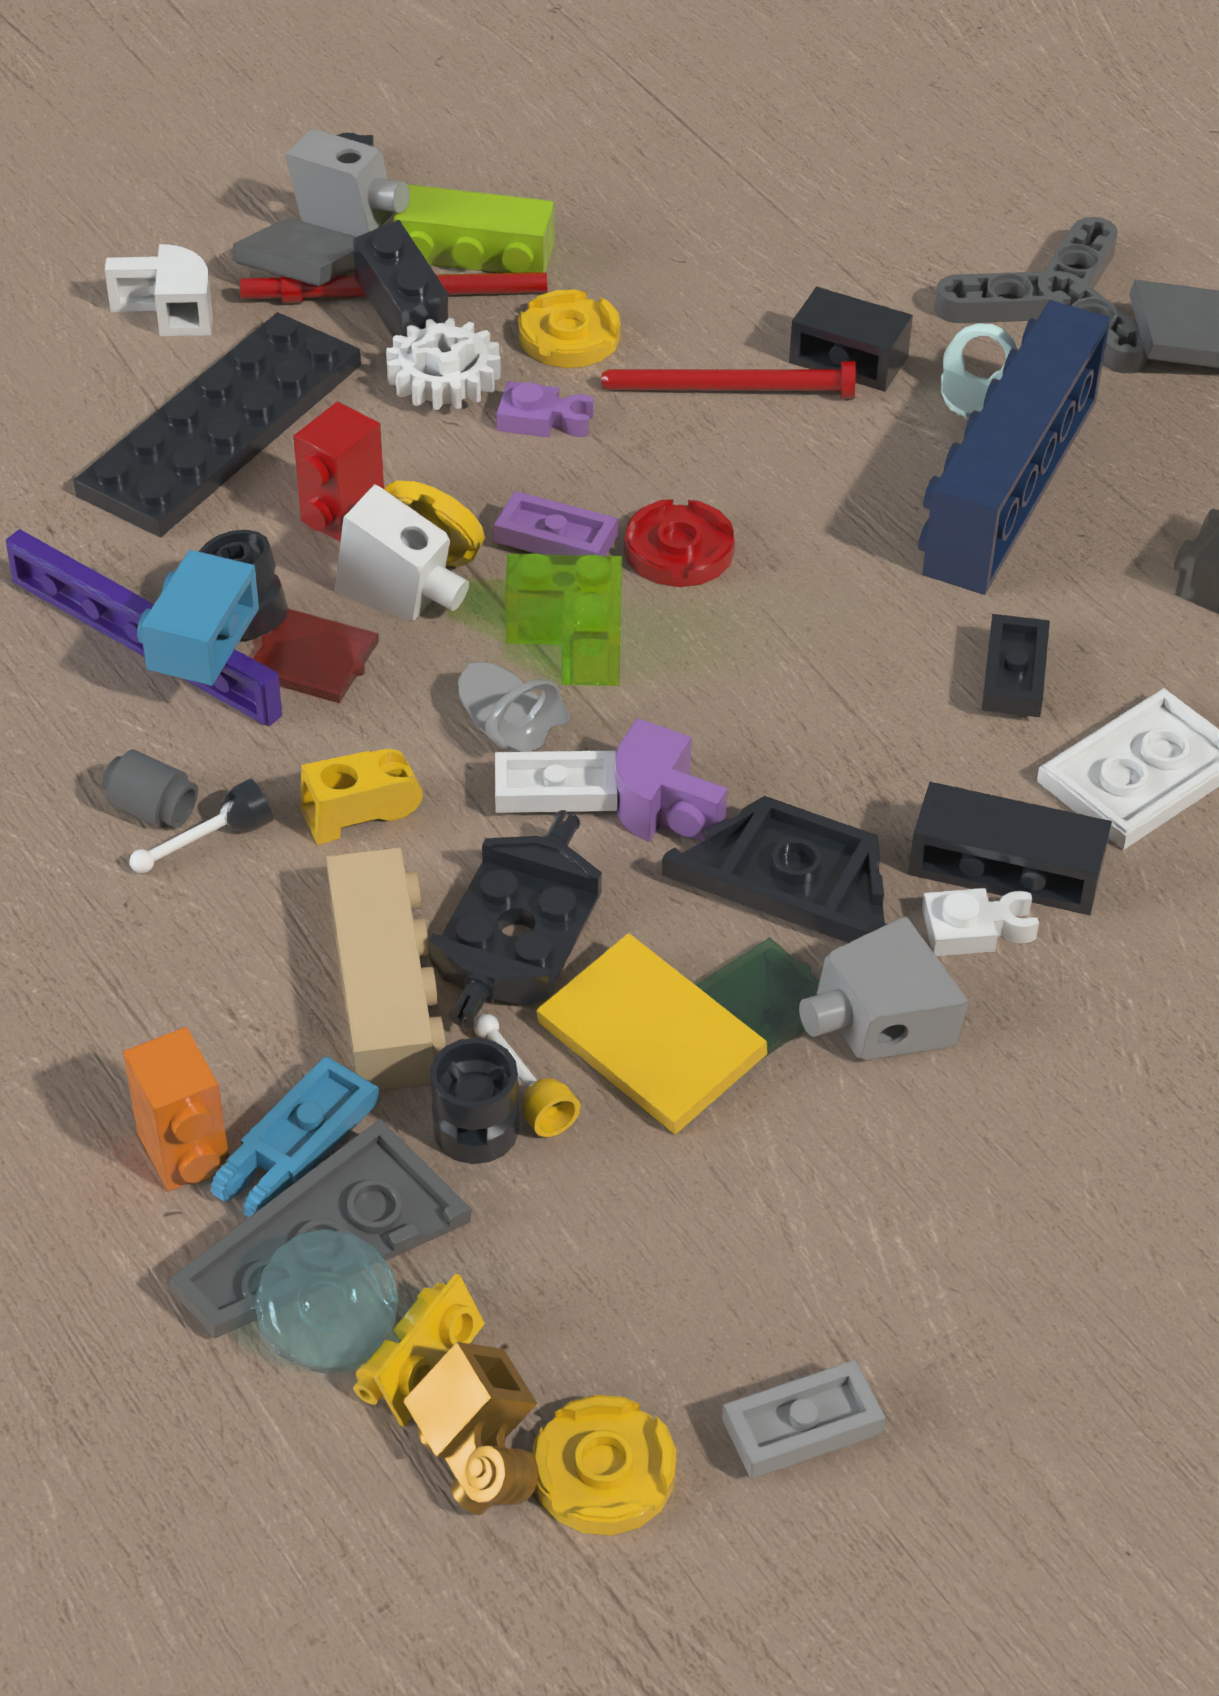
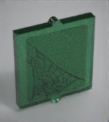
M769 937L696 984V986L767 1041L766 1056H768L805 1031L800 1019L799 1004L802 999L817 995L820 980L811 973V966L808 963L800 964Z

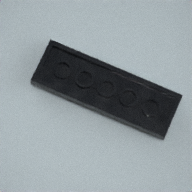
M277 312L73 480L76 497L161 538L361 366L360 348Z

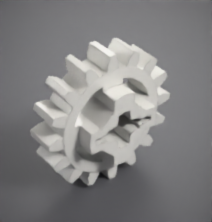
M448 318L445 324L435 323L432 319L426 320V328L421 330L410 325L407 327V337L395 335L393 337V347L386 350L389 385H396L397 396L399 397L412 394L413 405L419 406L428 400L432 401L434 410H439L443 404H452L453 407L459 409L462 406V399L465 398L478 403L481 401V391L493 392L495 390V380L501 378V359L498 342H490V332L487 330L475 334L474 323L468 322L460 328L455 327L453 318Z

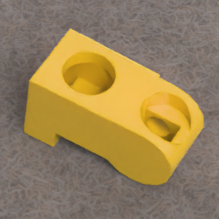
M396 749L364 751L301 765L300 810L317 845L339 839L342 827L379 818L386 821L404 818L416 810L423 798L422 788L405 755Z

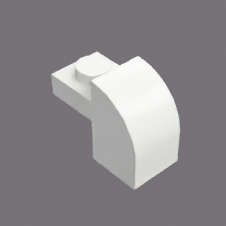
M159 244L158 257L106 258L105 277L110 312L156 311L160 336L212 335L213 311L208 268L204 260L195 252L180 246Z

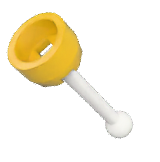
M491 1014L478 1016L473 1026L475 1034L479 1038L495 1041L507 1048L516 1060L518 1078L527 1088L524 1093L522 1111L530 1126L541 1137H553L567 1130L576 1121L580 1113L581 1105L577 1097L568 1086L555 1078H540L537 1080L499 1033L497 1018Z

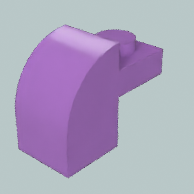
M639 718L635 720L616 752V812L619 819L630 832L648 842L651 841L660 826L675 831L682 836L704 841V830L726 819L727 788L690 775L692 737Z

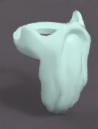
M977 323L966 326L955 335L943 355V374L941 375L942 396L949 410L954 411L957 416H963L966 420L969 419L974 410L981 412L989 384L994 378L998 380L1002 378L1004 365L1000 370L992 374L990 378L973 375L965 371V362L962 355L964 346L975 337L989 336L1000 343L1005 350L1006 359L1012 348L1018 349L1014 339L1004 329L993 324Z

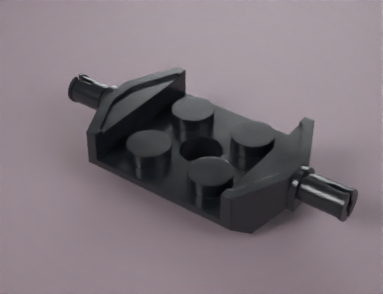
M566 810L558 811L547 834L542 837L485 838L482 844V863L442 935L432 933L429 938L431 963L443 980L462 988L460 995L448 1014L451 1021L456 1025L460 1026L465 1017L464 1028L473 1027L485 1002L493 1004L494 1000L497 999L529 1006L549 996L602 893V872L568 846L576 830L580 827V820L574 813L569 812L567 819L564 821ZM516 924L527 926L532 930L521 934L519 937L509 936L502 932L504 928Z

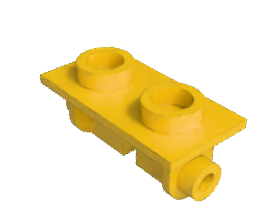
M454 1274L447 1284L436 1283L433 1288H423L418 1294L416 1302L394 1328L398 1339L402 1341L397 1343L385 1339L368 1362L362 1364L356 1371L358 1381L353 1388L357 1396L370 1405H376L380 1399L386 1400L400 1426L405 1427L412 1418L404 1403V1399L456 1342L470 1344L485 1325L461 1275Z

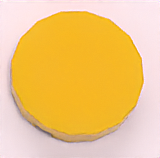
M569 289L548 292L528 303V310L525 312L521 311L518 317L519 343L530 357L543 364L561 368L586 367L603 361L616 350L621 339L619 312L606 299L600 296L599 302L588 299L587 292Z
M397 480L386 485L385 491L446 532L450 539L446 566L460 567L474 561L484 542L485 534L482 525L469 509L452 496L419 482Z
M593 1395L574 1400L557 1410L555 1418L547 1423L544 1430L542 1426L534 1439L532 1455L535 1457L538 1465V1482L535 1490L539 1502L558 1522L583 1534L613 1536L642 1527L663 1510L674 1490L677 1450L668 1427L656 1415L654 1420L648 1413L641 1411L640 1404L625 1397Z

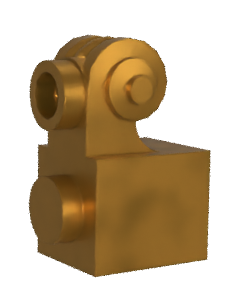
M456 1342L404 1399V1403L418 1425L417 1432L421 1442L436 1457L445 1458L456 1479L451 1483L450 1488L455 1500L468 1512L475 1515H483L495 1504H522L530 1498L536 1489L538 1465L535 1457L529 1451L523 1449L506 1448L505 1438L538 1403L503 1348Z

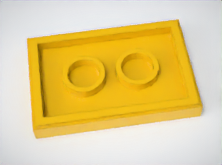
M630 933L626 934L536 1010L539 1024L674 1135L681 1131L767 1055V1041Z

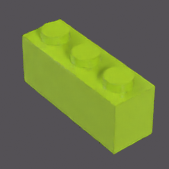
M407 184L410 191L408 206L403 212H396L394 221H401L429 265L494 273L546 272L555 244V201Z

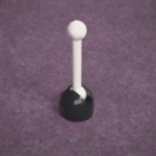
M249 778L233 786L225 794L221 802L219 815L149 851L146 849L134 851L129 859L130 866L137 873H147L153 868L155 861L226 824L234 830L244 833L257 830L273 821L269 804L259 786L253 779Z

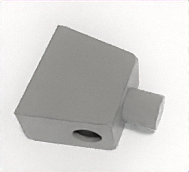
M310 129L285 154L302 222L357 237L380 228L393 212L401 213L408 206L410 191L407 183L388 180L383 154L376 147L320 130Z
M904 917L831 951L824 960L817 995L801 1000L799 1014L802 1025L810 1036L816 1037L839 1030L856 1057L871 1060L957 1045L969 1001L908 917Z

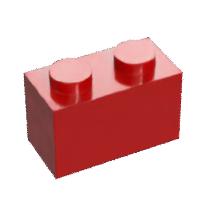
M337 401L294 434L293 439L301 521L312 529L321 531L341 541L344 516L374 484L384 489L380 423Z

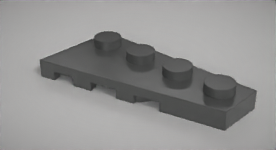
M379 1119L170 1277L169 1290L216 1339L470 1223L472 1209L405 1142Z

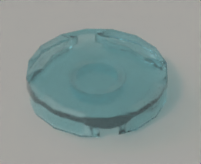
M323 1229L299 1234L275 1251L260 1275L254 1306L260 1332L278 1356L291 1364L295 1362L302 1367L311 1368L310 1371L329 1374L355 1368L380 1348L395 1323L398 1293L392 1270L376 1248L353 1234Z

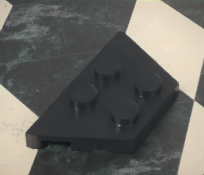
M763 796L742 808L738 816L731 819H723L704 830V841L683 853L674 847L667 851L662 858V876L847 943L887 925L885 924L883 911V879L879 872L880 850L878 835L767 796Z

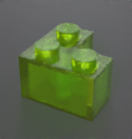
M536 553L507 554L505 582L506 644L561 645L562 685L620 686L622 556L546 555Z

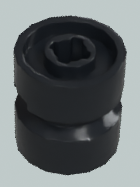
M233 530L220 534L204 544L199 552L255 565L259 610L241 639L256 638L268 634L279 627L286 619L289 608L280 579L274 574L276 564L267 537L257 531Z
M482 1038L460 1039L445 1046L435 1056L430 1068L435 1142L443 1153L456 1161L469 1164L489 1163L504 1156L515 1145L519 1133L518 1071L516 1060L507 1048L495 1041Z

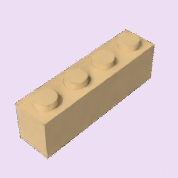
M401 847L326 856L330 904L354 1073L379 1087V1090L431 1084L430 1068L434 1057L445 1047V1036L441 1016L429 1018L427 1006L437 1005V990L433 966L421 968L419 957L429 956V944L425 918L413 919L412 916L413 909H421L417 871L405 872Z

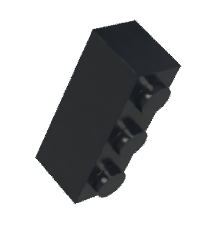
M929 781L913 833L908 875L969 889L985 888L987 893L1000 896L1015 891L1029 892L1032 896L1031 903L1091 916L1112 821Z

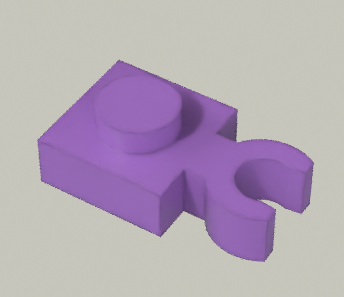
M507 381L497 411V431L550 437L552 428H558L571 436H588L589 418L593 419L594 398L583 394L560 398L559 387L538 385L532 382Z

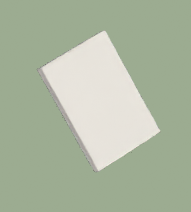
M1163 688L1040 766L1037 782L1077 814L1112 821L1109 840L1120 849L1125 850L1219 787V729Z

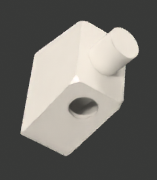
M374 484L344 516L335 592L402 620L412 621L421 614L432 600L451 611H455L467 594L469 581L445 568L450 543L446 532L381 487Z

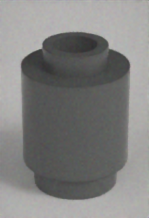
M134 749L129 750L122 757H115L106 768L102 781L109 805L159 828H163L166 824L174 828L181 827L191 815L198 797L197 784L189 781L188 775L185 772Z

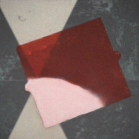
M288 609L287 617L281 625L270 634H265L261 637L262 646L253 659L278 673L280 687L340 703L355 678L365 674V663L379 643V633Z

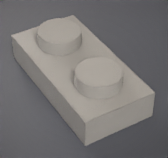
M853 1360L723 1404L722 1421L750 1479L883 1434L886 1417L857 1361Z

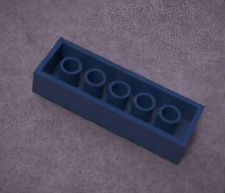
M1049 300L1038 319L1032 317L1029 319L1024 330L1021 347L1010 350L1005 361L1002 378L1000 380L994 378L991 381L985 395L983 409L981 412L974 410L971 413L965 428L964 440L961 444L956 442L952 444L946 457L943 474L941 477L934 475L927 486L923 507L930 509V515L923 526L918 543V549L925 552L923 576L986 595L1097 401L1111 317Z

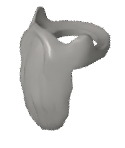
M468 662L466 669L462 671L461 676L458 678L459 699L464 708L471 716L474 724L502 750L508 752L536 751L543 746L546 736L553 726H562L570 721V715L562 701L560 689L552 680L539 678L523 684L513 672L489 662ZM542 689V694L540 698L537 695V693L533 692L532 690Z

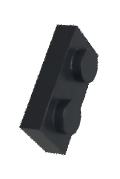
M992 614L982 711L1040 717L1043 703L1050 620Z

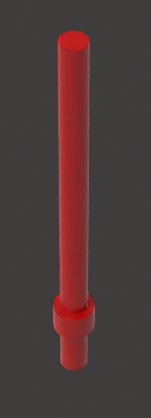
M547 272L436 274L448 295L547 293ZM284 276L274 278H240L241 299L282 298V303H303V298L366 296L356 281L355 276H338L321 286Z

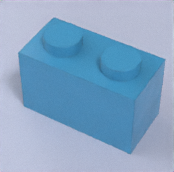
M189 550L177 570L170 571L166 576L162 593L152 609L147 608L139 620L137 638L143 644L146 670L213 686L259 610L255 565Z

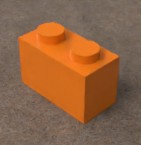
M187 1026L124 1050L123 1057L137 1134L167 1191L169 1192L188 1183H198L210 1178L229 1158L219 1084Z

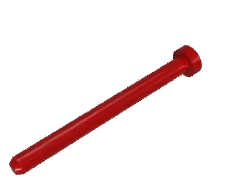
M842 361L841 369H607L602 372L601 380L602 387L607 390L841 391V399H854L856 373L855 361Z

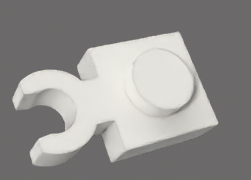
M985 888L924 893L922 913L932 952L935 956L995 952L997 937H1003L1013 943H1029L1036 940L1039 926L1038 918L1016 917L1029 915L1032 902L1031 893L1024 891L1010 892L1004 895L1000 901L990 902Z

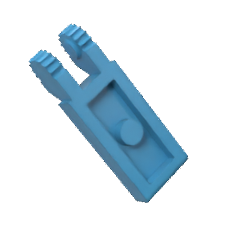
M328 1056L324 1057L240 1140L241 1146L216 1171L213 1182L210 1184L212 1186L210 1191L222 1201H232L239 1191H243L248 1186L259 1166L267 1171V1173L259 1180L258 1185H254L252 1191H249V1195L245 1198L246 1201L243 1205L244 1215L247 1217L252 1216L313 1170L380 1102L379 1087Z

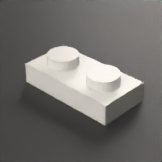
M616 751L495 752L496 813L558 812L560 810H566V812L617 811Z

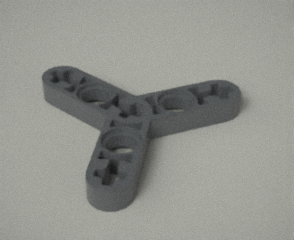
M1086 217L1078 220L1067 234L1045 271L958 274L947 276L937 284L935 312L940 318L948 322L1029 321L1031 317L1038 319L1048 301L1053 300L1111 317L1103 364L1109 369L1119 373H1135L1144 369L1148 363L1138 324L1094 290V287L1114 256L1118 234L1116 226L1104 218ZM1067 266H1079V267H1083V268H1085V269H1080V270H1079V269H1073V268H1070V267H1067ZM1011 295L1019 299H1005L999 296Z

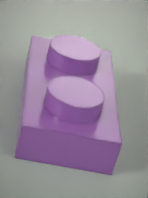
M514 491L494 523V542L596 570L600 567L618 535V518L518 491Z

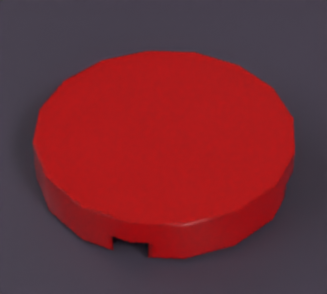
M674 499L659 500L642 507L629 519L624 538V551L627 562L640 576L656 584L674 587L701 585L718 578L731 565L735 552L732 523L720 510L702 501L688 499L687 506L681 504L673 505Z

